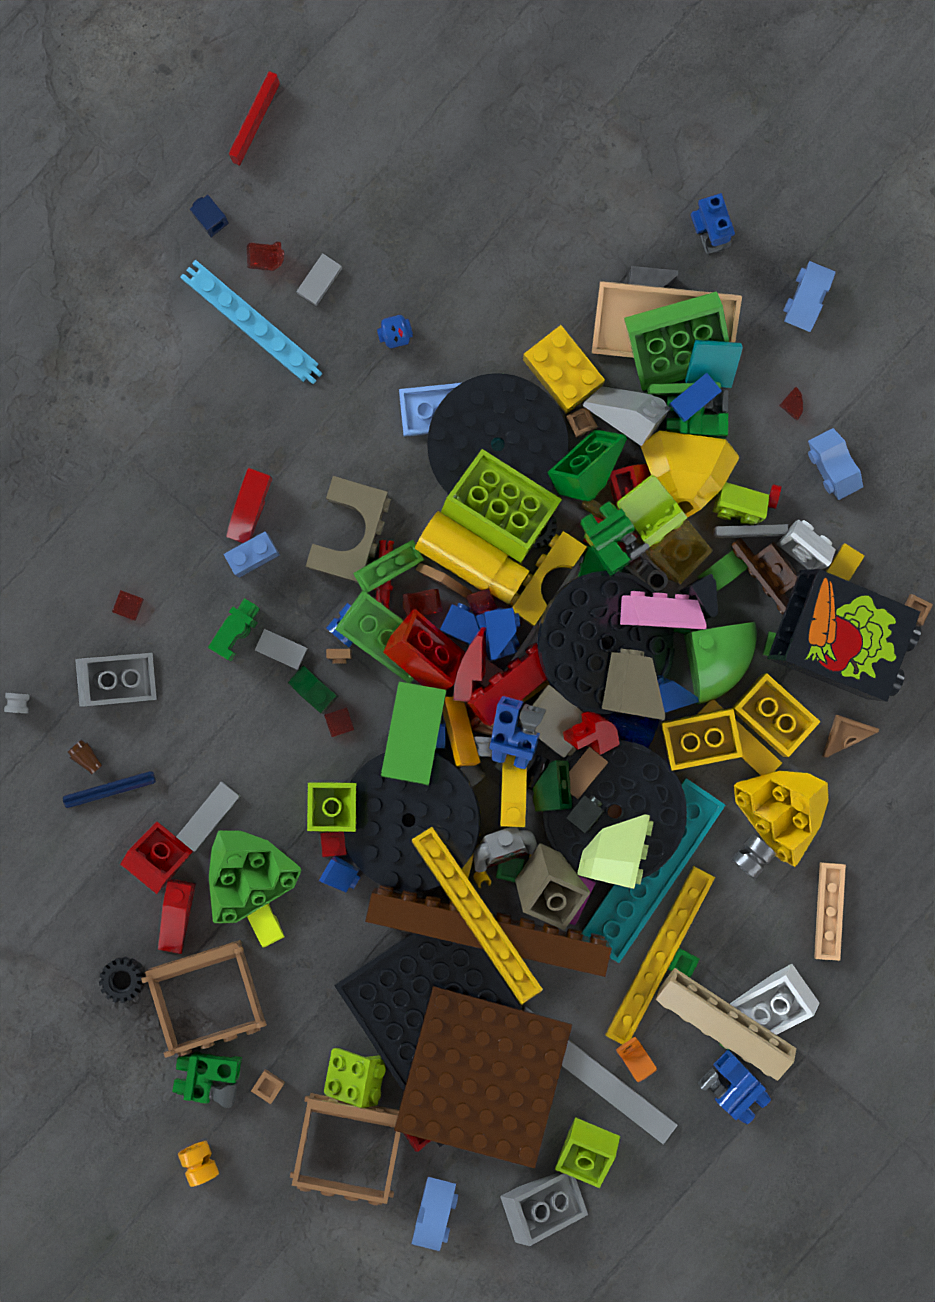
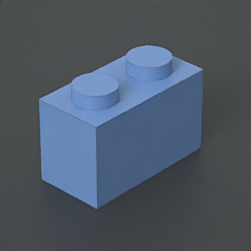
M266 531L224 554L233 573L237 577L247 574L280 555Z

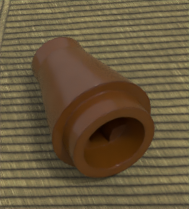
M82 739L67 752L71 756V760L89 771L91 775L102 766L88 742L85 743Z

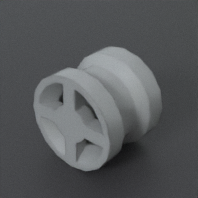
M5 693L7 705L4 707V712L28 713L29 709L26 705L30 695Z
M474 737L478 756L492 757V749H489L492 737Z

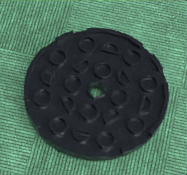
M503 373L485 374L461 383L441 401L429 426L427 439L428 457L437 482L448 495L482 449L550 492L554 488V484L548 471L568 454V433L559 408L553 399L539 386L515 375ZM501 438L503 440L504 448L501 451H495L491 447L493 439Z
M596 571L581 575L564 585L554 595L542 616L537 642L542 670L551 687L559 692L568 702L581 710L597 714L622 713L602 709L612 652L620 653L621 649L643 651L644 657L653 659L656 676H663L666 679L670 671L675 648H673L674 628L620 624L622 596H630L631 591L645 592V597H653V593H657L651 586L633 575L619 571L612 576H609L607 571ZM605 636H609L612 640V645L608 649H604L601 639Z
M619 740L620 745L600 755L608 764L581 797L577 799L571 794L572 809L543 811L544 827L553 849L560 852L573 870L578 873L583 850L603 828L642 815H650L649 821L654 823L651 836L646 835L644 841L645 845H649L646 860L641 859L639 869L643 870V879L665 865L677 850L686 826V799L674 770H671L670 765L664 759L643 745ZM586 745L580 748L571 757L568 756L564 760L568 761L569 771L587 751L589 746ZM584 795L587 798H590L592 795L603 804L600 808L604 812L586 834L569 821L567 817ZM611 805L620 806L622 810L620 817L611 818L608 815V808ZM591 879V880L598 881V882H602V883H608V882H604V881H600V880Z
M382 753L364 764L350 781V783H356V832H344L345 847L356 866L367 877L380 885L389 886L401 892L403 890L421 892L438 887L441 884L412 843V839L433 827L462 870L473 855L480 835L481 814L478 798L475 796L469 783L470 781L465 774L440 754H434L429 785L381 777L385 753ZM407 813L413 814L416 820L415 824L411 827L403 820Z

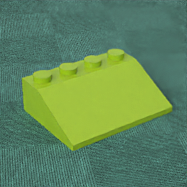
M482 449L446 498L441 513L521 563L562 499Z

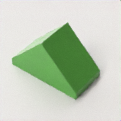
M732 550L700 574L698 578L712 574L716 580L718 591L744 572L748 566L743 559L737 558Z

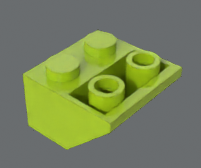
M726 482L722 490L717 494L712 512L718 513L717 517L721 519H738L740 524L745 526L758 525L766 519L769 495Z

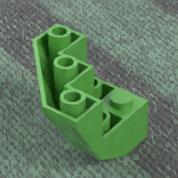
M218 831L212 846L209 869L213 922L237 923L293 889L301 873L300 866L268 840L243 831Z

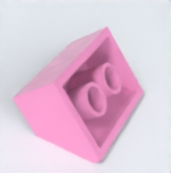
M631 591L630 596H622L621 625L706 629L707 624L698 600H689V595L675 594V599L667 598V593H653V597H645V592Z

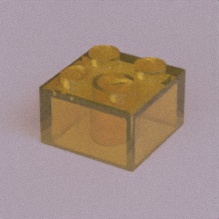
M686 519L679 528L671 530L661 542L653 544L645 553L667 575L668 580L681 585L713 550L688 519Z

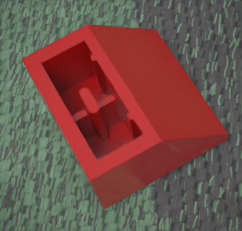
M647 464L632 465L611 472L608 481L615 506L618 510L617 502L651 476Z

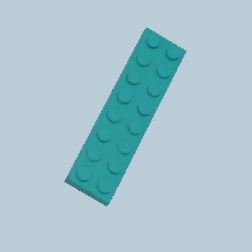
M687 778L681 783L687 805L686 826L682 840L675 853L659 870L641 879V884H635L634 889L613 884L581 932V934L588 937L591 936V933L605 936V939L612 947L610 958L617 963H620L726 806Z

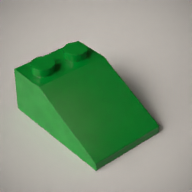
M594 429L548 471L558 494L588 502L594 499L605 487L625 445L626 435Z

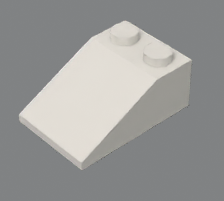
M798 519L790 526L788 533L777 542V545L807 570H822L828 567L836 550L831 546L832 542L823 535L818 536L813 531L814 528L811 524L804 520L801 522Z
M793 964L773 973L730 1003V1005L775 1035L814 1016L820 1004Z

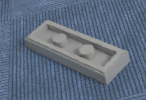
M788 524L719 526L713 529V537L784 536L788 533Z
M221 781L176 837L195 852L240 798V795Z

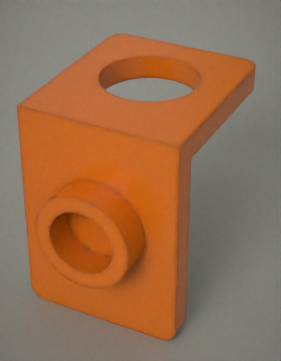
M633 1037L616 1049L637 1082H641L657 1071L653 1061L636 1037Z

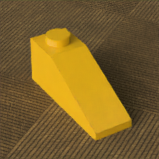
M507 754L506 760L502 765L500 825L525 827L527 767L526 769L515 767L514 761L516 756Z

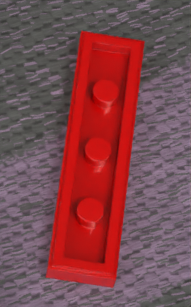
M271 71L268 72L230 149L229 155L232 162L239 166L280 85L277 74Z

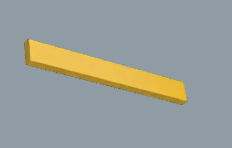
M431 827L413 838L412 843L521 1005L542 992V987L434 828Z
M695 866L690 870L605 1033L607 1037L622 1045L632 1038L715 879L714 876Z

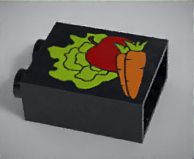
M821 569L800 570L767 659L862 698L888 702L889 696L896 695L903 685L905 674L900 667L906 651L913 650L920 639L921 627L916 623L921 611Z

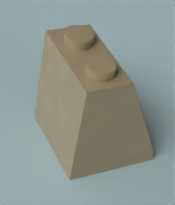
M621 649L620 653L612 652L602 709L665 720V712L653 659L644 657V652L638 650Z
M547 685L532 704V706L546 709L541 723L536 727V732L540 733L539 740L562 758H565L566 755L571 757L576 748L564 740L563 732L581 723V714L583 712L568 702L554 688Z
M539 843L515 879L523 912L563 930L566 929L590 894L589 889L562 854Z

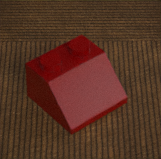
M156 822L128 850L120 865L158 894L167 884V881L172 879L189 858L193 850L160 823Z

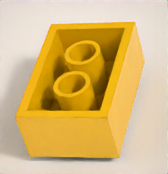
M562 325L530 348L523 356L525 364L565 414H568L600 389L605 381Z
M767 673L761 674L731 707L738 717L783 757H789L820 723L812 713Z
M732 708L661 722L669 765L672 771L743 757L734 709Z

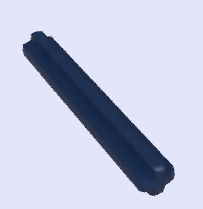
M152 771L72 793L63 797V803L66 808L151 785L156 782L155 775Z

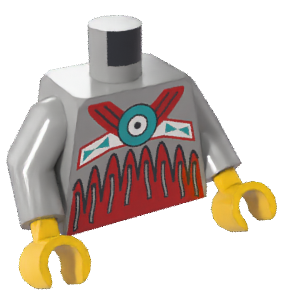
M509 827L484 836L473 853L476 871L473 878L478 887L481 888L483 881H486L488 886L491 885V879L485 871L487 868L527 855L528 853L530 858L538 846L534 834L529 830Z

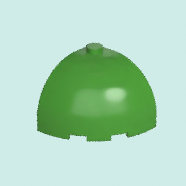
M756 622L694 631L684 635L694 695L699 700L696 705L707 703L724 695L745 675L756 648Z

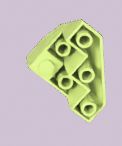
M642 815L603 828L583 850L577 875L633 889L635 884H641L643 870L639 869L641 859L646 860L649 845H645L644 841L646 835L651 836L654 823L649 821L650 815Z

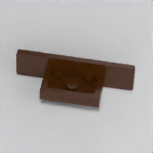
M740 537L731 544L734 554L740 560L743 559L748 566L747 569L751 576L760 581L765 594L775 600L777 609L783 615L789 601L785 592L795 585L798 573L774 542L754 555Z

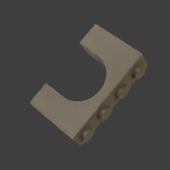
M333 476L326 497L327 501L359 512L365 520V535L355 548L348 551H336L312 544L306 567L358 583L353 573L368 565L370 557L374 558L378 544L374 542L377 534L381 535L384 527V521H381L383 512L388 513L391 504L388 492Z

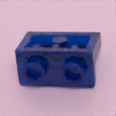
M611 713L608 721L615 725L619 738L649 748L660 719L627 713Z

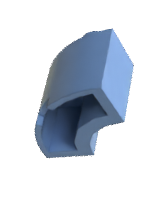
M809 261L806 269L801 268L796 278L799 284L793 299L789 298L783 310L787 312L784 321L811 332L822 309V302L826 292H829L835 271Z
M834 428L808 441L810 446L808 456L811 462L817 465L825 480L823 485L829 494L833 493L840 500L863 488L861 471L851 458L845 440Z
M431 1177L427 1178L413 1234V1245L440 1251L442 1242L447 1243L450 1228L446 1226L450 1209L456 1208L458 1194L454 1193L456 1184Z

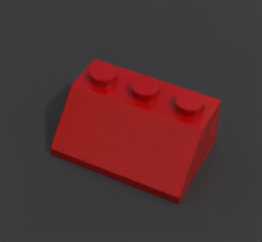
M416 609L412 610L393 632L383 652L422 686L447 690L454 685L459 666L465 655V652Z

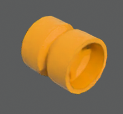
M207 1141L195 1143L178 1153L182 1167L187 1168L185 1175L190 1187L203 1184L219 1174L215 1161L209 1158L212 1153Z

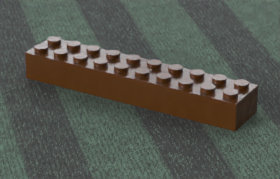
M380 885L379 888H374L372 891L365 922L484 949L452 901H450V904L440 903V898L427 896L426 899L418 898L417 893L405 890L401 894L393 892L394 888ZM497 912V915H493L521 958L606 977L612 947L605 939V936L591 933V936L588 937L581 934L582 931L567 928L566 932L559 930L558 927L549 923H544L543 926L536 925L534 920L521 917L520 921L512 919L510 914Z

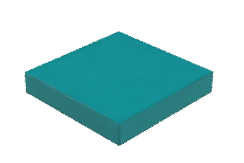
M695 340L685 383H695L708 373L714 382L721 383V387L732 388L743 349L742 344Z

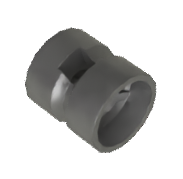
M752 834L744 843L745 849H739L731 860L749 876L756 879L764 870L762 865L769 864L776 856V852L756 835Z

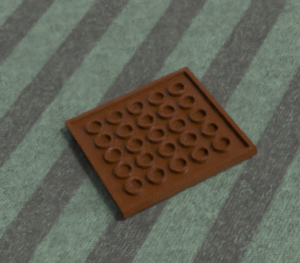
M433 986L394 1131L535 1168L572 1024Z

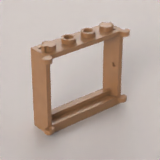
M241 940L149 968L145 971L146 977L141 978L142 983L148 982L169 1050L164 1052L165 1058L176 1053L178 1056H184L191 1053L192 1048L198 1046L201 1049L209 1048L215 1045L214 1041L223 1039L224 1042L238 1038L237 1034L245 1031L247 1035L260 1031L261 1027L267 1025ZM236 957L255 1020L177 1044L159 982Z
M310 1093V1096H305L304 1102H307L298 1155L295 1170L290 1173V1178H293L292 1186H297V1189L309 1192L311 1189L321 1191L320 1193L325 1196L343 1195L345 1199L351 1201L364 1199L368 1200V1203L372 1205L387 1204L388 1197L393 1198L394 1191L390 1190L401 1132L396 1131L385 1191L300 1175L312 1112L395 1127L399 1110L381 1106L359 1108L332 1097Z

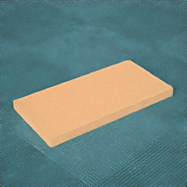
M600 281L591 353L633 357L625 325V317L713 292ZM718 293L724 309L729 342L735 343L742 296Z

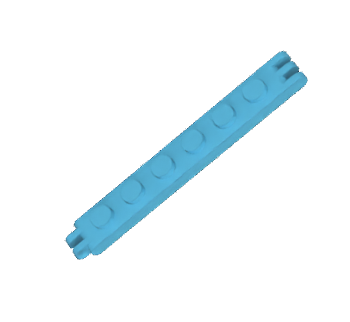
M194 260L192 264L199 270L195 272L192 268L188 267L186 271L192 278L189 279L184 274L180 278L302 382L307 379L314 384L316 380L310 374L313 372L318 377L322 375V372L316 368L319 364L197 260Z

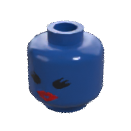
M402 315L384 318L381 321V328L377 329L380 342H385L388 348L407 345L410 342V338L413 337L410 321Z

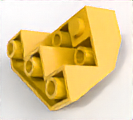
M659 430L651 435L641 446L651 475L657 477L687 517L700 511L722 490L739 460V455L728 441L720 438Z
M776 771L734 784L736 804L765 843L776 852V857L795 867L821 827L829 800L828 783L809 773Z

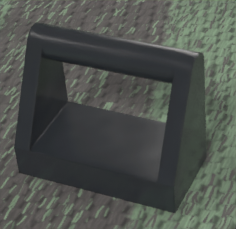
M712 574L698 578L680 590L682 595H689V600H698L704 619L717 616V585Z

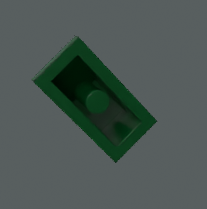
M304 665L288 682L320 714H324L339 697Z
M551 761L533 787L535 812L572 809L568 761Z

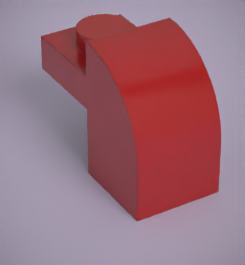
M582 713V722L563 732L564 740L578 750L587 745L601 755L620 745L615 725L597 713Z

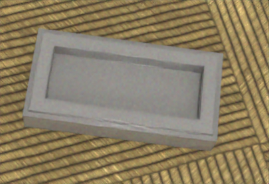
M322 253L296 291L297 294L317 306L342 270V266Z
M264 629L255 648V651L299 670L308 648Z

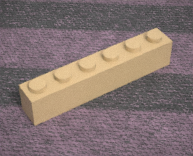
M676 968L673 969L660 986L656 1001L664 1008L672 1010L684 1021L690 1022L699 1028L702 1033L711 1036L720 1042L723 1047L732 1050L741 1056L744 1061L759 1068L765 1075L771 1076L778 1081L794 1063L796 1053L794 1046Z

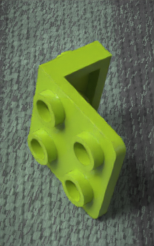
M654 475L649 476L617 502L618 508L623 509L643 541L650 547L661 542L667 533L679 528L684 520L688 518Z
M340 1048L332 1049L324 1087L325 1095L359 1108L378 1105L381 1097L382 1080L386 1072L384 1061L380 1055L364 1057Z

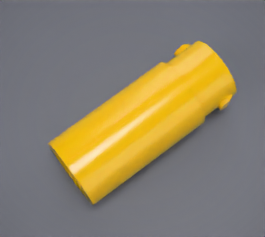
M437 511L415 546V549L484 593L487 591L508 605L530 572V570L510 559L509 555L440 511Z

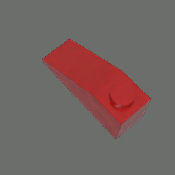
M177 879L167 881L162 907L158 950L182 954L196 883Z

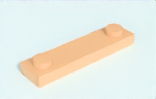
M820 862L815 959L840 961L845 864Z

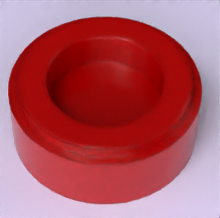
M772 485L768 501L769 508L776 509L782 486Z

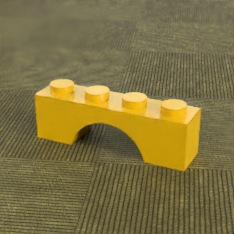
M564 531L560 536L555 534L548 545L552 549L547 556L545 554L541 555L535 564L539 567L534 575L529 573L522 584L526 588L521 595L516 593L509 604L512 606L514 613H519V618L533 627L547 607L541 594V584L544 577L550 571L557 568L565 567L572 569L587 547Z

